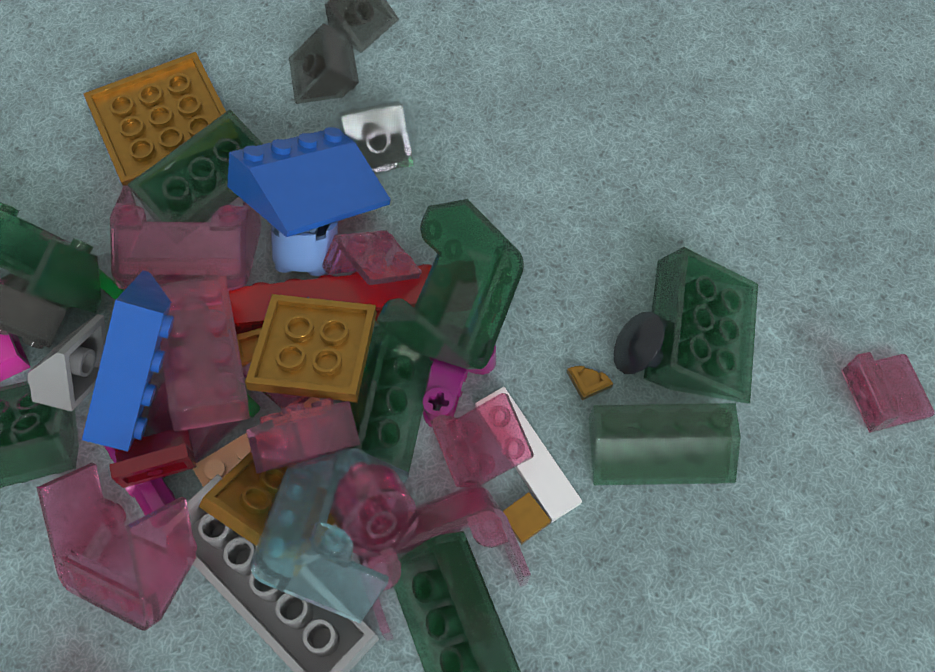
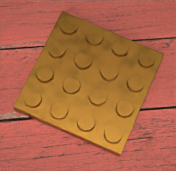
M196 52L83 93L125 190L241 144L239 136Z

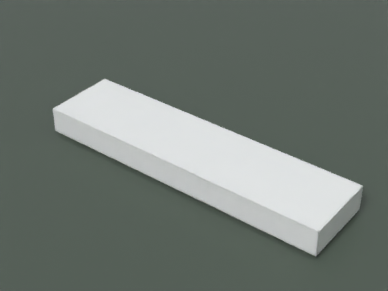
M505 387L475 403L476 410L543 511L551 520V523L582 503L581 498Z

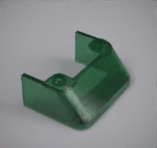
M0 202V267L30 282L25 292L31 295L96 313L102 298L98 256L91 253L94 247L76 238L69 242L18 217L17 215L20 210Z

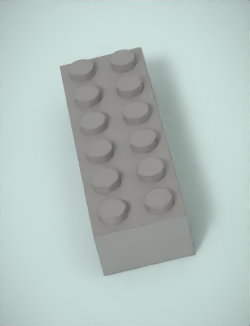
M219 474L159 528L293 672H349L379 640L378 636L306 563L296 574L199 507L203 497L222 479Z

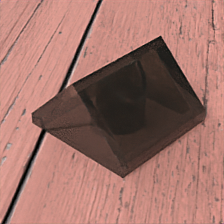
M329 0L324 4L329 32L360 53L399 20L387 0Z

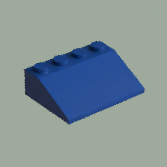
M328 127L323 131L302 133L297 137L284 140L276 139L271 143L246 146L244 149L229 152L227 187L285 237L390 205V197L357 144L338 128Z
M143 270L115 300L82 436L83 441L128 452L134 440H141L148 422V418L142 417L144 406H151L157 385L150 383L153 372H160L165 357V351L159 350L162 337L169 338L174 323V316L168 315L172 302L150 272Z

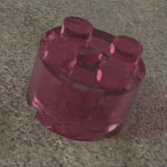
M365 462L354 464L349 469L348 474L336 484L328 500V508L344 542L350 551L359 556H381L380 551L391 546L393 550H396L409 540L418 524L416 504L399 475L393 469L384 465H368Z

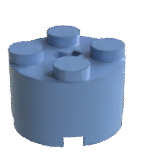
M338 221L290 237H285L271 225L272 260L275 263V269L282 273L297 271L307 272L312 276L325 275L327 268L335 264L338 259Z

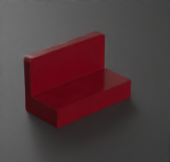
M186 426L142 437L141 440L135 439L128 452L114 448L116 463L109 464L111 478L122 488L197 467L190 432Z

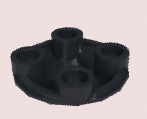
M641 312L632 317L623 326L616 339L614 347V363L616 368L624 374H636L647 367H657L663 359L661 347L664 340V332L667 328V321L653 312Z

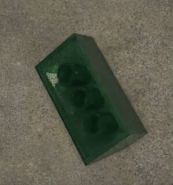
M228 110L131 181L128 186L157 225L177 245L239 197L227 187L229 152L244 149L246 146L262 145L263 143L231 110Z
M385 323L374 326L375 331L372 332L357 402L342 401L327 459L353 470L408 479L423 412V397L433 363L429 358L433 349Z
M736 403L593 405L588 421L594 486L720 484L736 482L741 440Z
M464 531L433 536L387 566L424 672H521Z

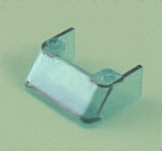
M353 448L342 449L290 465L281 479L250 561V570L253 576L265 585L361 623L387 586L389 576L351 561L354 549L351 538L342 529L327 524L333 499L336 495L384 516L409 478V473L368 455L360 449Z

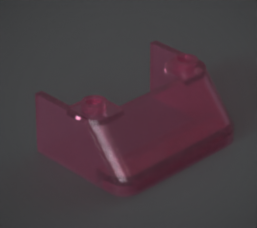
M124 185L110 215L111 273L117 287L126 289L144 270L152 274L162 290L239 289L247 284L261 233L260 215L246 202H243V206L225 205L220 207L213 214L211 222H146L145 211L140 206H136L131 186Z
M89 463L36 487L56 572L66 590L139 630L145 631L160 622L196 559L197 544L192 534L186 498L180 497L125 526L126 514L122 506L103 497L95 463Z
M478 485L463 488L367 525L357 533L354 540V548L376 618L386 641L394 639L379 593L393 588L401 577V565L397 555L470 528L475 541L484 547L493 548L503 544L519 586L521 587L528 583L531 573L509 520L486 488Z

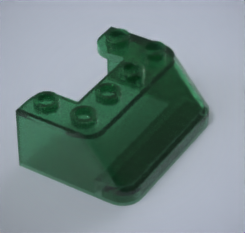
M468 199L430 205L427 207L422 218L420 231L425 243L437 255L414 307L401 298L388 300L384 304L376 323L416 353L464 369H483L490 360L524 270L523 257L520 251Z

